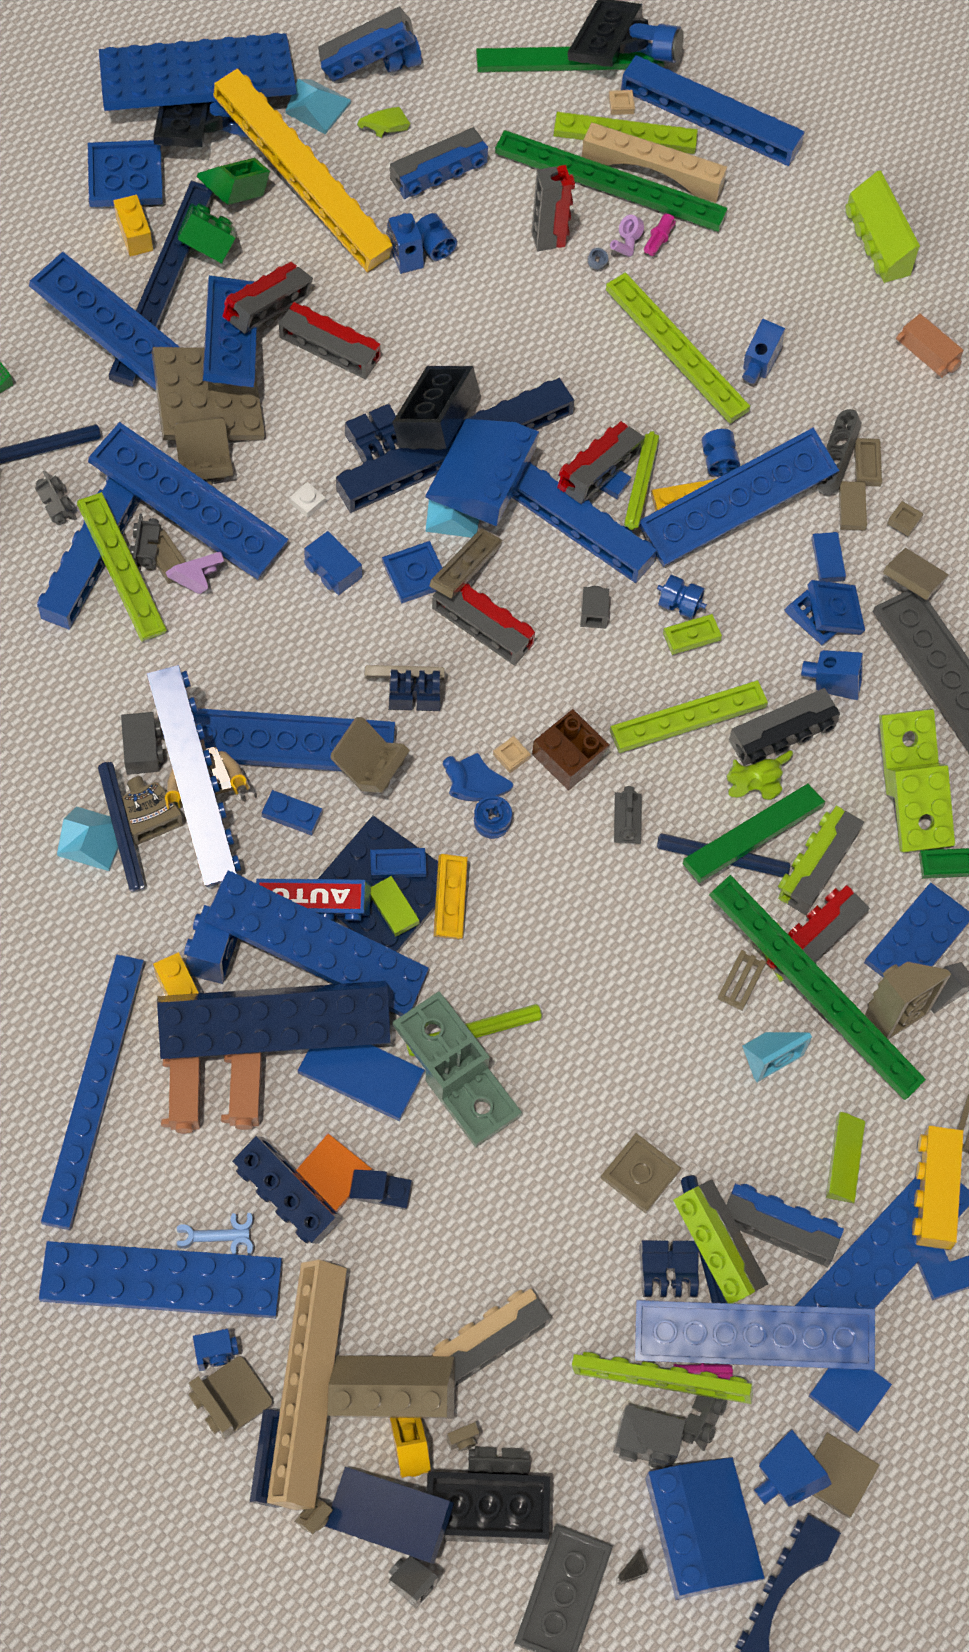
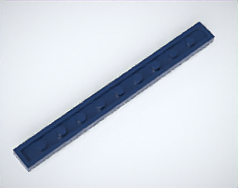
M192 180L136 309L140 315L156 328L160 324L191 250L190 246L178 240V232L191 203L196 206L199 203L208 208L214 192L207 188L205 184ZM115 358L109 372V380L133 387L138 375Z

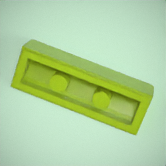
M839 1112L836 1118L826 1198L855 1203L865 1121L845 1112Z

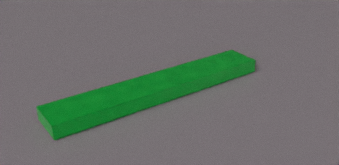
M807 783L683 859L682 864L701 883L823 808L825 801Z

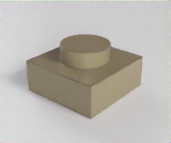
M901 501L888 519L887 524L909 537L921 521L923 513Z
M474 1422L447 1433L446 1440L450 1450L458 1448L459 1451H464L476 1445L475 1440L479 1439L480 1433Z
M316 1499L315 1509L303 1510L294 1522L303 1530L314 1534L315 1531H319L325 1526L329 1519L328 1515L333 1510L325 1502Z

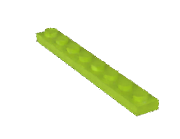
M626 272L606 284V291L730 424L750 411V405Z

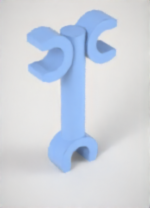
M233 1213L231 1215L233 1229L192 1230L190 1226L181 1224L177 1226V1232L187 1233L188 1238L184 1241H177V1247L186 1249L193 1242L233 1241L231 1244L232 1254L237 1255V1247L245 1245L248 1255L252 1256L253 1245L249 1240V1230L253 1225V1217L251 1213H247V1222L241 1225L236 1222V1213Z

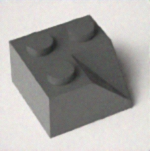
M626 1405L620 1418L613 1453L619 1454L620 1459L629 1462H636L637 1459L649 1461L648 1465L656 1469H663L666 1466L672 1467L678 1457L685 1420Z

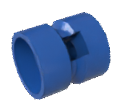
M415 34L414 43L383 57V62L388 72L401 70L403 65L407 68L421 65V51Z

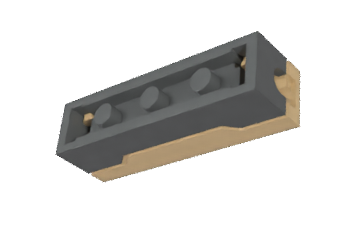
M531 1288L525 1292L522 1290L515 1292L507 1299L509 1303L500 1309L498 1306H494L483 1314L484 1319L476 1325L473 1322L465 1325L458 1331V1337L452 1341H449L447 1338L433 1348L435 1352L432 1353V1356L455 1357V1387L549 1325L551 1317L539 1299L536 1298Z

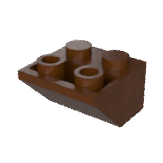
M572 709L534 740L532 755L569 791L591 772L608 750L610 744Z

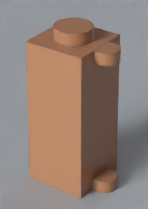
M921 313L903 327L902 332L896 337V340L941 378L949 372L954 373L962 363L960 359L964 350Z
M261 1052L224 1055V1062L231 1063L229 1114L221 1115V1122L230 1123V1126H235L236 1129L249 1130L252 1129V1126H259Z
M200 1057L163 1059V1066L170 1067L169 1118L162 1119L161 1126L170 1127L171 1130L182 1134L191 1133L193 1130H200Z

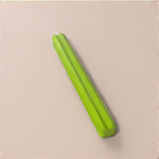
M654 431L645 434L624 521V525L629 527V530L638 528L659 442V435L655 434Z
M538 1004L466 1023L465 1025L473 1036L478 1038L541 1019L542 1013ZM440 1031L427 1035L437 1036L440 1033ZM406 1044L409 1055L415 1056Z

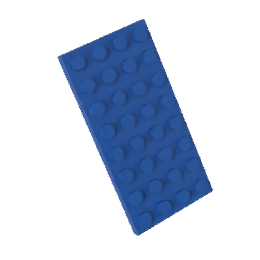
M287 33L98 49L104 111L217 101L213 97L215 82L237 68L243 75H247L250 78L253 87L258 92L263 93L265 97L296 94Z

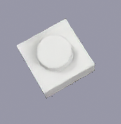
M307 482L289 497V502L306 518H309L326 503V497Z

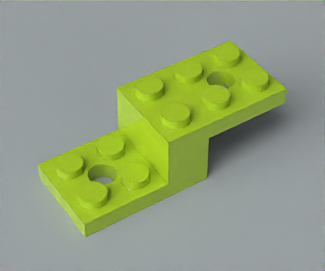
M934 709L879 715L886 794L895 797L900 851L909 852L955 846L948 765L939 763ZM908 731H912L915 735V741L912 745L905 746L902 740L903 735ZM928 814L931 817V824L928 828L921 829L919 819L922 815Z

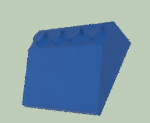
M466 419L425 498L497 526L536 450L539 431L516 422Z
M733 1457L677 1465L648 1472L645 1480L675 1600L765 1579Z

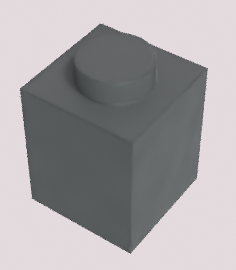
M600 586L583 587L580 627L606 629L609 610V588H602Z

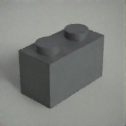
M154 712L122 714L124 764L127 775L159 772V762L164 761L162 745L157 746V738L162 737L160 721L155 722Z

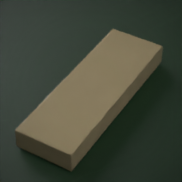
M366 665L364 672L365 678L390 679L391 669H397L401 674L405 673L406 670H411V678L416 679L419 678V670H425L426 674H432L433 670L440 671V680H444L445 668L433 666Z

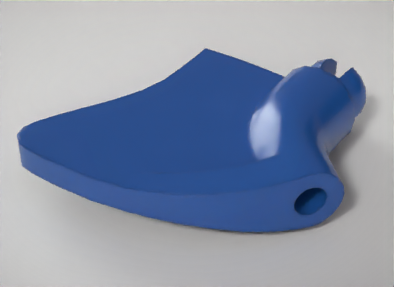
M478 753L461 761H456L454 756H449L442 763L452 783L449 794L454 798L465 801H480L487 796L499 797L512 790L513 783L491 770Z

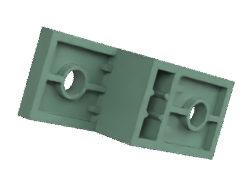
M440 991L393 1021L395 1030L425 1068L426 1083L475 1148L522 1116L521 1110L489 1070V1055ZM435 1024L440 1027L441 1031L437 1036H429L425 1033V1027ZM483 1101L490 1106V1110L486 1114H479L475 1111L474 1105L477 1102Z

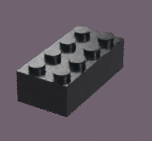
M426 366L393 420L399 448L447 449L479 393L474 366Z
M427 1472L426 1493L454 1503L442 1541L547 1545L549 1541L550 1476Z

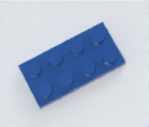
M930 882L869 954L864 964L883 978V973L895 964L900 967L906 962H912L933 967L969 924V911Z

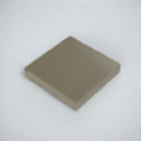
M906 547L883 571L886 576L925 600L946 581L949 575Z
M635 1133L601 1175V1179L646 1214L681 1171V1167Z
M827 1432L816 1450L814 1458L827 1472L832 1484L812 1496L850 1519L880 1465Z

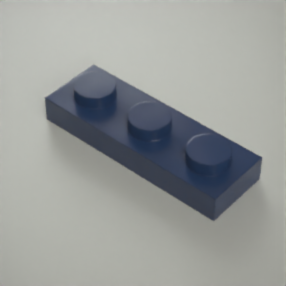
M266 1409L262 1413L249 1502L279 1508L281 1506L267 1503L280 1411Z

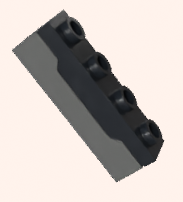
M823 688L732 728L729 742L737 756L740 757L743 766L750 763L755 764L766 759L770 754L785 752L791 745L797 742L800 744L805 743L815 734L830 732L836 727L840 712L835 707L826 689Z

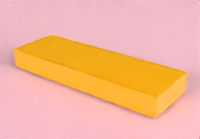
M440 854L438 856L433 937L458 940L463 938L468 857Z

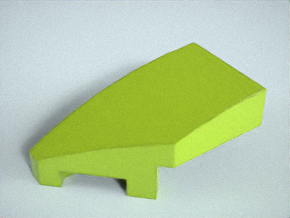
M392 107L360 118L357 125L362 129L363 127L373 129L376 132V136L382 138L384 131L387 133L407 131L410 122L400 107Z

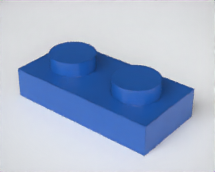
M272 790L262 810V817L312 836L323 811L320 807Z

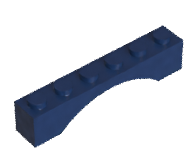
M807 1515L803 1522L799 1519L796 1521L789 1535L794 1540L789 1549L786 1547L782 1549L776 1561L780 1568L776 1576L770 1574L762 1591L767 1593L762 1604L758 1602L755 1604L749 1616L753 1623L748 1632L744 1630L741 1632L735 1644V1648L739 1649L738 1652H770L769 1637L771 1625L779 1602L787 1589L798 1578L808 1571L824 1565L828 1561L841 1535L840 1532L810 1515Z

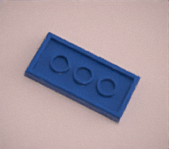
M373 1045L309 1049L298 1068V1074L399 1122L425 1073L424 1069Z

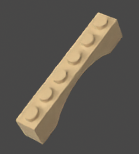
M592 122L583 140L582 157L604 165L631 164L653 169L680 183L693 196L714 203L717 202L724 186L727 166Z

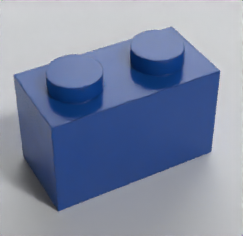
M329 531L304 548L305 566L310 572H316L321 577L324 586L329 590L333 589L338 596L362 578V564Z

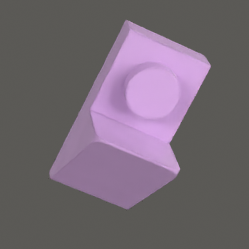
M217 552L175 565L166 572V575L186 588L201 594L208 589L204 576L216 572V567L224 562L221 552Z

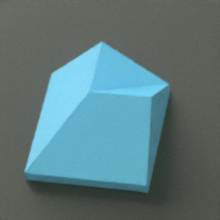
M298 79L296 82V94L291 95L286 108V114L326 135L351 104V99L312 79Z
M429 500L426 532L470 538L477 533L479 519Z
M76 806L63 819L57 856L110 871L118 851L110 816Z
M765 1032L744 1044L742 1047L755 1081L763 1080L804 1056L812 1039L809 1032Z

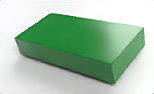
M969 848L920 850L919 860L922 879L969 877Z

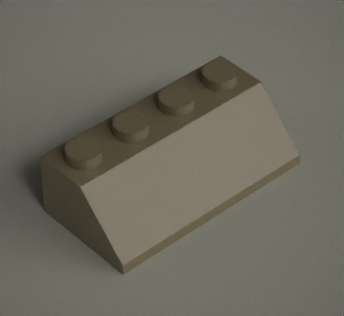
M906 962L900 967L895 964L883 973L884 978L878 983L879 988L872 994L874 998L868 1003L869 1007L865 1016L889 1040L930 1012L951 973L947 969Z
M337 1356L328 1385L327 1416L454 1419L455 1357Z

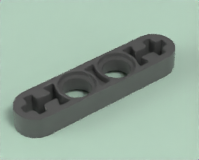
M853 409L844 410L837 416L826 446L832 459L840 458L841 460L836 464L839 472L831 477L832 480L828 478L817 484L820 493L824 495L833 494L839 489L857 440L862 422L857 411ZM840 439H848L845 444L836 445Z

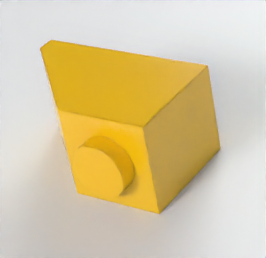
M389 1418L401 1478L408 1476L416 1477L431 1471L427 1441L421 1418Z

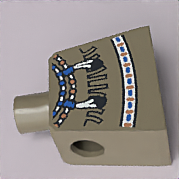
M141 776L134 777L127 782L131 792L122 798L135 846L183 826L182 816L176 805L172 802L169 805L170 809L166 808V792L158 782L146 786Z

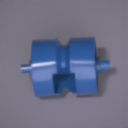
M427 214L416 223L422 237L424 250L432 260H442L455 250L457 239L446 228V224L438 214Z
M716 429L702 437L703 452L707 457L706 466L711 476L721 477L740 467L737 450L734 449L736 446L735 438L731 430Z
M671 574L664 586L658 585L657 590L661 591L658 606L668 610H674L677 607L679 608V614L687 618L693 619L700 607L705 609L707 604L702 603L705 592L704 587L692 583L685 586L684 580Z

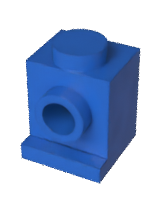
M228 1329L193 1336L199 1372L205 1371L204 1364L210 1363L211 1367L227 1364L229 1359H234L233 1355L239 1354L236 1336L230 1337Z

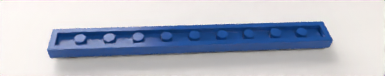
M116 954L42 1215V1225L71 1231L145 963L142 959Z

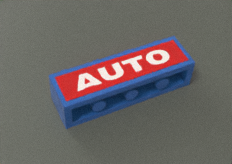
M256 878L257 884L332 921L334 916H345L344 920L361 921V916H370L371 883L366 880Z

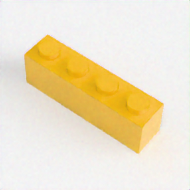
M928 1126L924 1135L920 1134L918 1151L922 1152V1162L917 1164L916 1179H920V1190H916L914 1207H919L918 1218H914L912 1235L917 1236L916 1245L951 1250L957 1242L964 1130Z

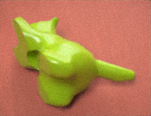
M789 750L775 759H764L748 766H743L734 759L733 765L726 776L727 781L733 784L728 790V795L737 798L746 795L750 791L759 790L763 799L770 800L777 797L782 792L781 776L783 771L781 765L790 760L793 751Z

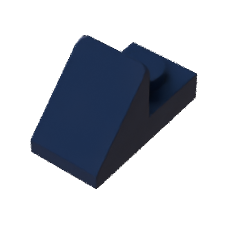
M353 1170L348 1199L405 1210L407 1209L412 1180L389 1176L387 1171Z

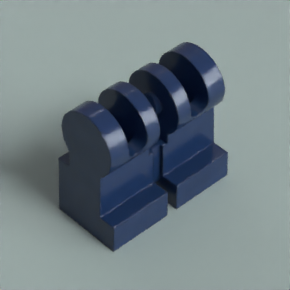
M389 403L370 411L369 419L365 413L345 422V436L353 444L363 463L373 459L372 454L376 458L385 455L378 439L382 440L386 452L396 449L394 444L399 448L393 426V420L396 415Z
M397 669L390 670L388 710L412 711L413 699H417L416 711H440V671L433 670L432 674H426L425 670H419V678H416V683H414V678H411V670H406L403 674L399 673Z
M642 1240L639 1252L643 1297L652 1296V1282L658 1284L659 1297H666L669 1285L666 1271H673L671 1286L674 1297H681L682 1282H684L688 1286L689 1298H697L699 1288V1248L695 1241H672L669 1251L668 1240Z

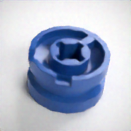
M487 796L476 804L474 827L480 835L489 839H496L504 836L509 831L512 821V809L505 799L498 796ZM490 814H495L497 816L495 818H492V820L489 819Z

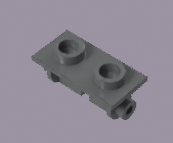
M44 470L45 479L37 480L35 489L42 503L46 504L52 500L51 503L45 506L51 521L61 525L68 516L76 520L77 517L73 511L75 506L72 500L64 494L63 489L65 487L58 476L55 475L53 477Z
M142 513L139 514L138 523L133 525V538L136 539L135 546H130V553L138 570L139 564L144 568H152L156 563L158 547L155 544L148 543H158L161 529L158 519L150 518L149 521H144Z
M632 786L624 787V791L621 793L615 792L614 843L641 844L642 794L637 793Z
M697 1395L692 1408L701 1412L699 1417L689 1413L684 1425L682 1440L689 1444H693L695 1441L699 1448L705 1451L707 1444L711 1443L714 1439L715 1425L719 1416H722L726 1410L727 1400Z
M475 1446V1449H469L468 1473L529 1475V1451H523V1448H502V1457H496L495 1447Z

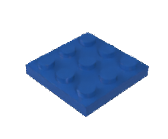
M154 140L88 143L90 207L114 206L113 200L136 194L141 205L163 204L161 145H154Z

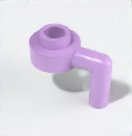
M632 214L625 216L619 225V233L625 238V244L613 240L610 243V248L623 255L632 256L635 240L642 235L644 230L643 220Z

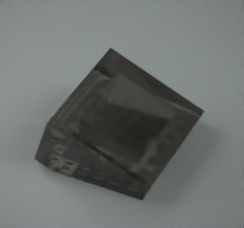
M641 1549L615 1580L617 1585L619 1584L620 1586L646 1576L649 1570Z

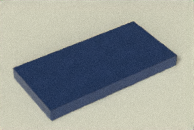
M345 1467L331 1506L333 1511L328 1515L329 1519L325 1527L434 1564L454 1503Z

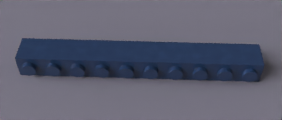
M559 377L553 381H546L530 391L525 390L510 400H503L492 408L480 410L467 419L516 422L538 430L572 415L574 398ZM466 419L462 421L447 449H392L381 457L374 460L369 459L354 469H347L336 476V491L349 512L353 513L435 476Z

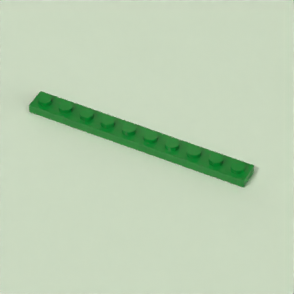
M506 130L503 131L495 147V154L538 169L566 165L569 175H573L575 182L718 232L727 214L728 208Z
M731 874L709 894L722 910L903 1100L909 1098L926 1080Z

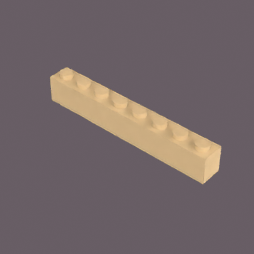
M323 1260L303 1262L300 1266L267 1499L269 1504L293 1510L315 1509L319 1472L322 1465L323 1443L326 1435L328 1385L334 1367L339 1323L342 1315L343 1293L346 1286L347 1268Z

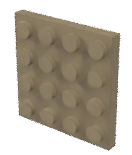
M153 347L152 360L162 440H175L174 424L177 422L221 416L225 419L228 440L263 441L265 433L256 370L254 387L202 381L204 348Z

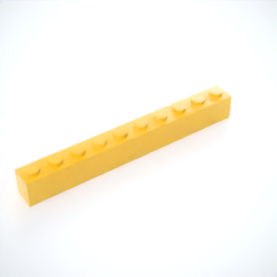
M237 68L215 82L213 97L363 269L368 273L390 258L393 246L390 238L380 232L374 220L370 216H366L361 210L357 200L351 198L345 192L342 183L331 176L327 166L316 159L312 149L302 143L297 132L292 127H288L283 121L282 115L268 104L264 94L258 92L253 87L250 78L247 75H243Z

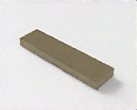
M481 528L431 579L429 587L452 599L501 547L503 540Z

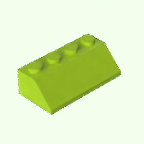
M879 170L850 193L845 210L848 218H851L855 225L857 236L861 237L864 243L866 254L871 256L874 262L876 273L880 274L883 282L886 283L911 276L920 244L882 171Z

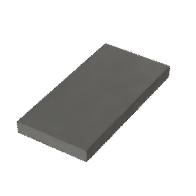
M555 1524L514 1645L531 1652H578L613 1545Z

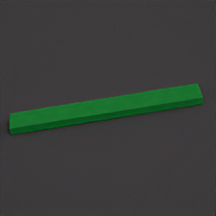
M570 47L476 48L477 72L626 70L635 55L664 68V61L654 60L653 57L642 52L620 53L613 67H604L597 64L568 60L567 52Z

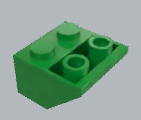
M251 158L197 173V178L224 203L229 205L263 196L270 170L256 158Z
M191 203L178 232V240L222 264L236 238L235 227L232 226L233 222L220 215L217 218L210 214L211 210L198 203L196 206Z

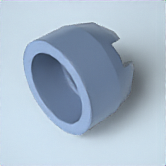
M594 248L588 255L587 263L595 270L602 269L608 261V254L601 248ZM596 256L600 257L598 262L595 261Z

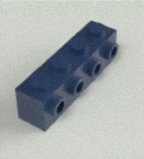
M255 1136L232 1160L238 1167L236 1169L237 1174L246 1182L251 1180L257 1187L256 1193L265 1202L271 1201L277 1207L275 1210L276 1214L286 1223L290 1221L297 1228L295 1231L296 1235L305 1243L320 1244L343 1219L264 1137Z

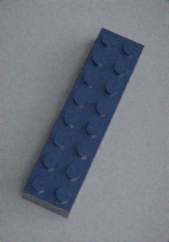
M385 981L157 996L160 1059L391 1043L388 987Z

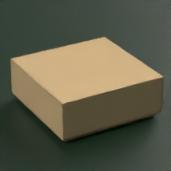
M633 90L609 91L611 115L634 114Z
M515 736L493 750V755L509 773L531 758V754Z

